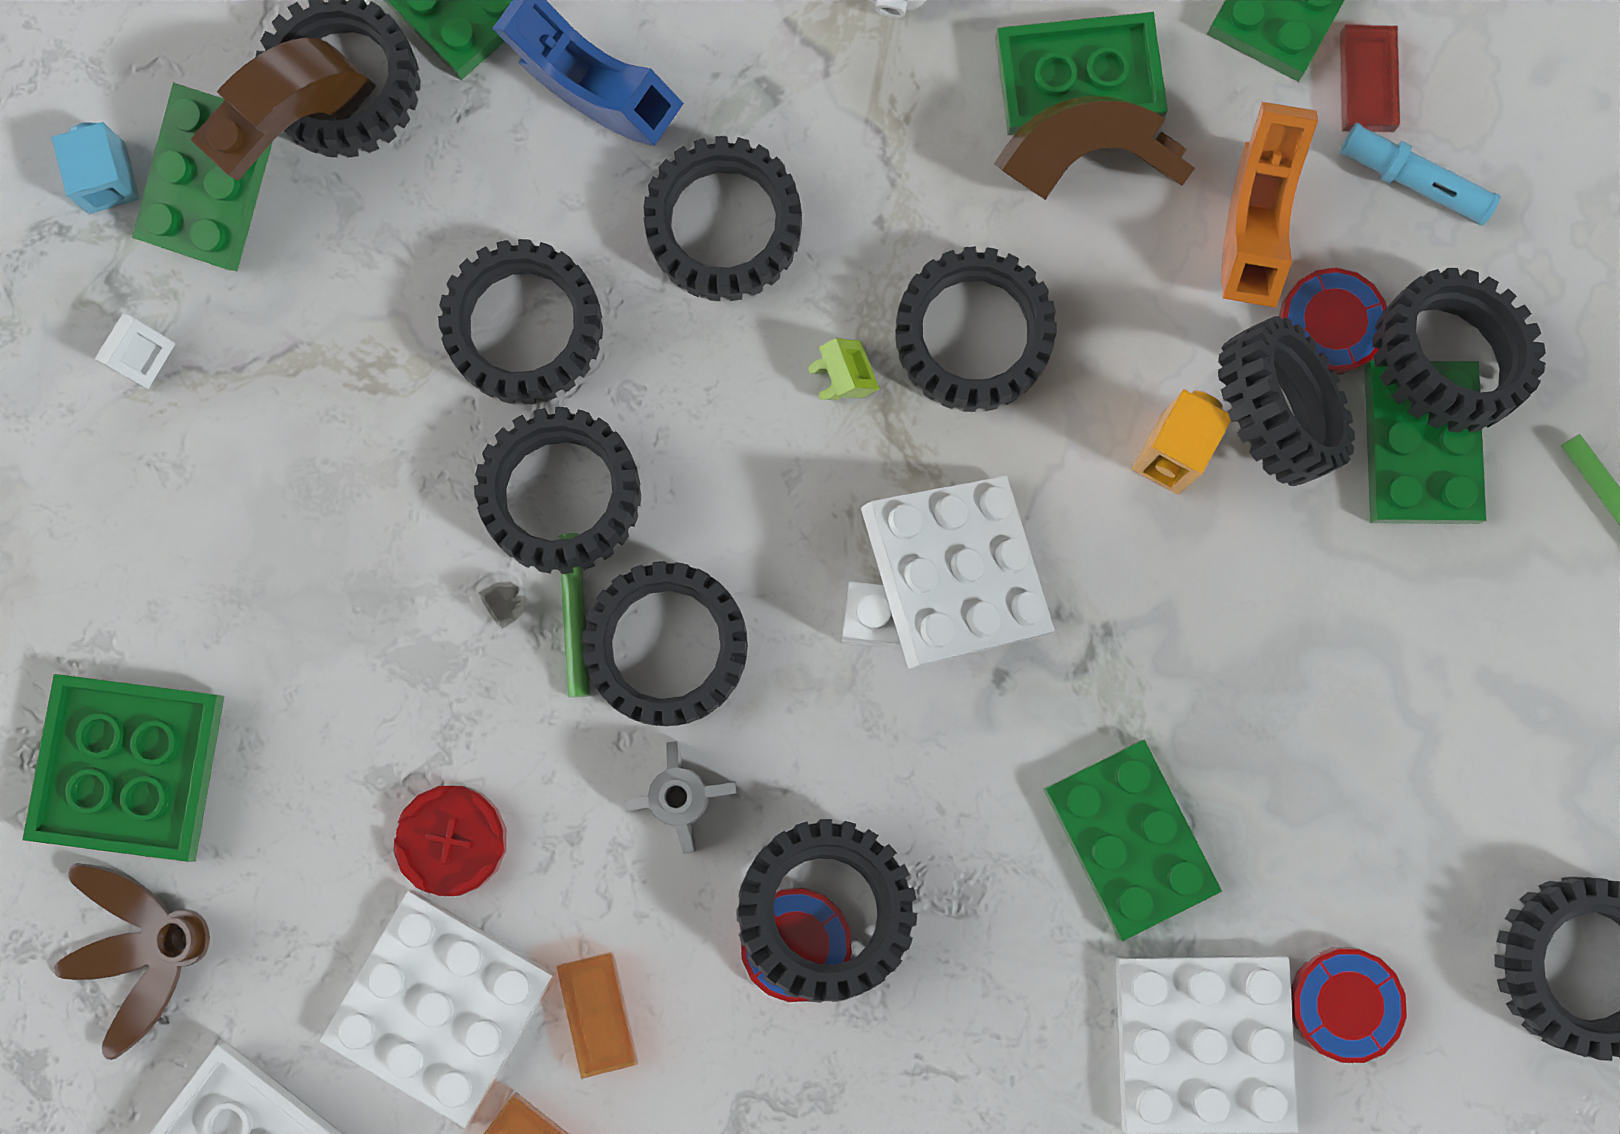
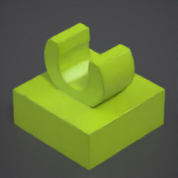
M834 338L819 346L823 359L815 360L808 368L810 374L822 375L828 372L832 381L829 388L818 393L820 400H838L842 397L864 398L880 390L863 344L859 340Z

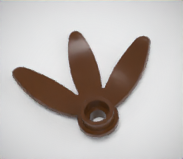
M76 863L69 868L68 875L71 883L109 913L141 928L142 931L111 936L81 947L55 964V975L62 979L92 980L119 976L147 965L149 966L124 1000L102 1042L103 1056L108 1060H114L138 1043L158 1021L175 991L181 967L193 965L205 956L210 944V932L206 921L199 913L190 909L170 912L155 894L133 878L105 867ZM184 932H185V935H186V943H185V941H184V939H183V933H184Z

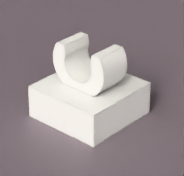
M123 313L104 345L100 348L95 360L149 389L176 343L137 319Z

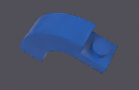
M512 0L492 28L521 57L518 63L542 85L571 107L603 127L628 139L655 146L684 104L651 68L627 64L603 52L579 34L547 0Z

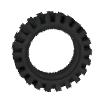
M819 819L814 824H808V821L796 824L793 829L787 832L785 830L782 831L757 854L740 886L736 919L740 925L741 932L739 937L741 944L746 946L750 955L748 959L754 968L758 967L765 975L764 979L772 986H779L785 990V994L794 998L802 997L808 999V1002L821 1003L823 1001H844L861 995L881 984L891 972L897 969L902 962V955L905 951L909 950L913 937H910L911 929L917 923V912H913L912 902L917 900L915 888H909L906 880L910 873L905 863L899 866L893 856L897 852L890 844L884 847L876 840L879 835L869 829L865 833L855 829L856 823L844 821L842 824H834L832 819ZM815 859H834L851 866L870 885L876 900L877 919L875 931L868 945L853 959L834 965L817 964L803 959L785 943L775 923L774 902L776 891L782 879L791 869L803 862Z
M1574 876L1563 877L1561 882L1547 881L1538 885L1541 892H1527L1519 900L1523 903L1524 907L1521 910L1510 909L1504 918L1513 925L1509 932L1499 930L1496 940L1498 943L1506 944L1505 955L1494 954L1495 967L1505 969L1506 978L1497 979L1499 990L1511 995L1513 1000L1506 1003L1512 1015L1522 1017L1525 1021L1521 1025L1529 1033L1542 1037L1541 1041L1552 1047L1586 1058L1588 1056L1597 1060L1613 1061L1612 1056L1620 1058V1010L1606 1018L1585 1020L1573 1016L1559 1004L1551 993L1545 975L1544 961L1547 946L1554 933L1565 922L1578 915L1598 913L1612 919L1620 926V881Z

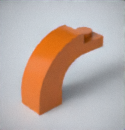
M1268 102L1261 103L1250 142H1245L1228 212L1221 268L1223 299L1277 307L1292 263L1289 241L1291 213L1300 174L1318 123L1316 110Z

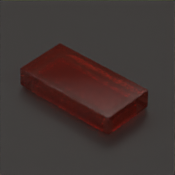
M1345 24L1340 32L1342 131L1350 132L1352 127L1359 123L1362 127L1372 132L1394 133L1400 126L1398 26Z

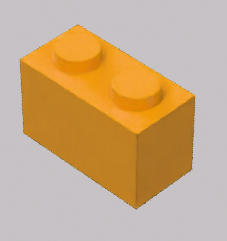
M1183 389L1160 415L1131 470L1179 495L1203 474L1231 422L1228 412L1222 410V403L1212 395L1198 390H1194L1191 393Z

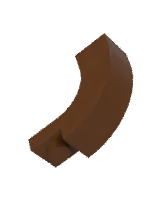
M300 38L284 42L268 49L246 63L216 91L225 100L190 140L227 175L238 181L274 139L288 126L314 113H326L336 120L347 119L377 85L327 41L317 38Z
M1108 96L1073 98L1045 109L1025 123L1014 134L994 162L1000 170L1044 200L1047 199L1062 175L1074 161L1086 153L1101 148L1128 150L1181 186H1183L1195 169V167L1182 159L1187 149L1162 131L1156 139L1153 138L1165 121V118L1133 102Z

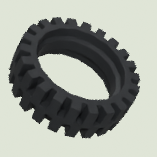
M308 0L310 7L304 10L298 2H295L287 7L292 14L289 20H286L279 14L271 22L277 31L275 34L267 31L264 32L260 42L265 51L295 39H322L330 34L354 32L368 36L382 47L387 57L388 77L382 93L367 109L341 120L322 121L307 115L288 126L284 132L297 144L300 143L306 150L316 154L320 150L326 157L338 158L339 151H342L347 158L358 157V148L364 147L368 153L379 149L376 141L382 137L388 143L397 137L393 128L396 125L405 128L411 120L407 110L416 109L418 98L415 91H420L421 79L417 72L419 67L409 41L389 13L385 14L383 9L372 1L367 5L364 0H328V2ZM257 50L255 57H257L258 55H260L261 53H263V52H265V51H258V50Z
M715 136V143L707 144L705 138L694 141V149L687 151L685 146H682L674 151L675 159L672 162L665 159L658 167L659 176L657 178L652 176L648 185L649 195L645 196L643 206V219L648 244L663 273L666 272L670 280L679 288L681 286L686 287L689 294L699 297L700 294H705L711 301H721L722 296H729L731 301L742 300V294L750 292L754 296L763 292L765 284L769 283L772 286L780 279L782 270L785 269L787 271L790 267L801 238L802 209L796 183L791 173H786L785 165L778 157L774 159L770 157L768 149L758 144L756 149L751 148L749 140L737 137L736 144L729 143L727 136ZM715 173L741 174L756 181L770 196L776 213L775 229L766 247L750 261L730 268L707 266L690 258L676 242L671 228L673 208L682 191L695 180Z
M518 239V245H511L508 240L496 242L498 249L490 251L485 246L476 251L478 259L471 262L466 258L459 265L461 274L458 277L451 275L446 283L449 293L448 295L442 294L439 306L443 313L442 316H438L444 348L461 375L474 387L491 398L495 396L502 402L514 404L515 401H521L524 405L536 404V399L544 398L545 401L557 398L556 392L562 389L568 392L576 386L575 380L579 376L583 378L591 369L590 361L592 359L596 360L600 351L598 343L599 339L603 337L601 308L596 292L580 266L576 265L571 257L563 251H560V253L556 252L552 245L540 242L539 246H535L529 239ZM534 274L553 281L567 294L573 306L574 327L567 346L552 362L534 371L510 372L492 366L478 353L471 338V316L476 302L492 284L511 275Z
M976 246L964 247L962 253L955 254V251L951 250L943 253L941 259L937 262L932 259L924 265L920 274L916 273L911 279L898 308L895 338L902 367L906 368L908 378L914 386L919 385L923 389L925 396L931 400L934 398L941 400L942 406L950 409L958 406L963 407V412H975L977 408H985V411L997 409L1001 404L1005 403L1008 405L1034 385L1049 362L1057 334V322L1054 320L1056 310L1054 302L1048 299L1049 290L1044 281L1037 282L1035 279L1037 272L1029 265L1022 268L1018 265V257L1008 253L1006 258L998 256V249L986 247L983 253L977 252ZM964 281L987 282L1004 289L1019 304L1027 322V344L1021 358L1006 372L989 379H964L945 371L931 357L923 339V318L930 302L944 289Z
M1446 268L1441 273L1439 269L1429 271L1423 277L1419 276L1402 290L1383 311L1375 325V329L1378 331L1372 337V347L1379 349L1373 356L1375 367H1387L1379 376L1385 387L1396 384L1398 387L1391 395L1400 405L1406 399L1410 400L1413 404L1408 413L1417 419L1428 413L1427 425L1438 429L1447 423L1449 432L1460 433L1466 428L1469 433L1476 432L1484 427L1489 428L1516 410L1537 390L1541 383V380L1538 378L1545 372L1546 363L1540 361L1546 354L1545 344L1534 342L1541 334L1540 328L1537 323H1525V320L1532 313L1525 304L1518 308L1511 304L1517 295L1509 288L1501 294L1496 292L1499 281L1488 276L1479 283V272L1467 269L1460 275L1458 268ZM1440 310L1454 314L1479 330L1491 345L1499 366L1498 386L1494 391L1478 392L1460 387L1435 369L1424 355L1416 333L1417 316L1420 312Z
M1274 316L1242 331L1223 344L1221 347L1223 352L1218 357V363L1222 366V368L1218 369V379L1226 385V387L1220 389L1223 401L1231 403L1232 409L1227 411L1231 422L1239 423L1241 429L1237 432L1242 443L1249 441L1251 444L1249 453L1256 462L1263 459V470L1269 475L1275 474L1276 480L1282 484L1288 482L1289 486H1297L1320 478L1344 466L1351 460L1349 456L1354 453L1355 447L1351 442L1355 440V431L1349 426V424L1353 423L1352 413L1344 408V404L1348 403L1346 394L1337 388L1336 383L1340 382L1336 372L1330 373L1327 368L1330 361L1324 352L1317 353V343L1311 336L1305 338V330L1300 325L1296 324L1293 326L1291 319L1286 317L1281 319L1280 316ZM1282 390H1283L1284 394L1286 395V397H1287V399H1288V402H1289V404H1290V406H1291L1292 411H1291L1290 408L1288 407V404H1287V402H1286V400H1285V397H1284V395H1283V393H1282Z
M555 407V414H548L545 408L533 410L534 418L526 421L524 416L521 415L513 419L512 422L515 427L509 432L502 427L495 434L497 440L495 446L487 444L482 453L485 462L484 464L477 465L475 473L478 485H474V497L478 503L477 510L484 526L496 544L519 564L527 568L533 566L539 572L551 574L552 570H558L561 574L574 573L573 568L579 566L583 570H587L595 566L594 561L602 557L604 560H607L614 554L613 548L617 544L622 546L629 538L628 530L630 526L635 527L638 519L637 509L638 506H641V484L637 466L622 437L617 431L613 432L609 424L598 417L597 420H594L589 412L580 409L577 410L576 414H571L568 407ZM569 442L587 447L603 459L610 472L612 494L606 512L591 529L574 538L550 541L528 534L514 522L508 511L506 489L512 471L526 455L545 445Z
M659 561L647 566L641 564L631 568V572L625 575L620 574L611 581L612 584L606 590L602 589L596 597L597 602L593 609H590L588 612L586 630L583 631V658L594 687L614 709L626 717L643 724L666 727L679 726L702 719L711 714L728 699L737 687L747 659V630L742 613L734 598L718 580L711 577L708 573L679 562L674 564ZM673 591L692 596L710 611L718 626L720 651L714 670L701 686L683 696L659 699L641 694L625 682L614 662L612 640L619 619L631 604L652 593Z

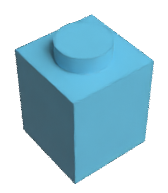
M104 122L80 123L73 126L69 132L51 137L66 196L88 214L140 199L125 142Z

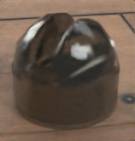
M501 581L490 585L478 593L487 611L501 630L517 621L523 614L526 605L525 596H516L520 591L519 586L512 582Z

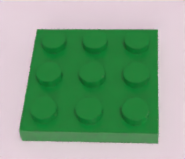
M54 674L22 840L183 862L196 861L225 696Z

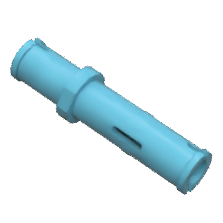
M1356 123L1348 133L1339 154L1342 156L1346 155L1379 172V179L1388 184L1394 180L1430 198L1432 201L1476 221V224L1483 226L1490 219L1501 198L1499 194L1492 193L1456 173L1411 152L1412 145L1404 141L1396 144L1367 130L1359 123ZM1434 182H1437V183H1439V184L1445 186L1446 188H1444V187H1442V186H1440V185H1438V184H1436V183H1434Z

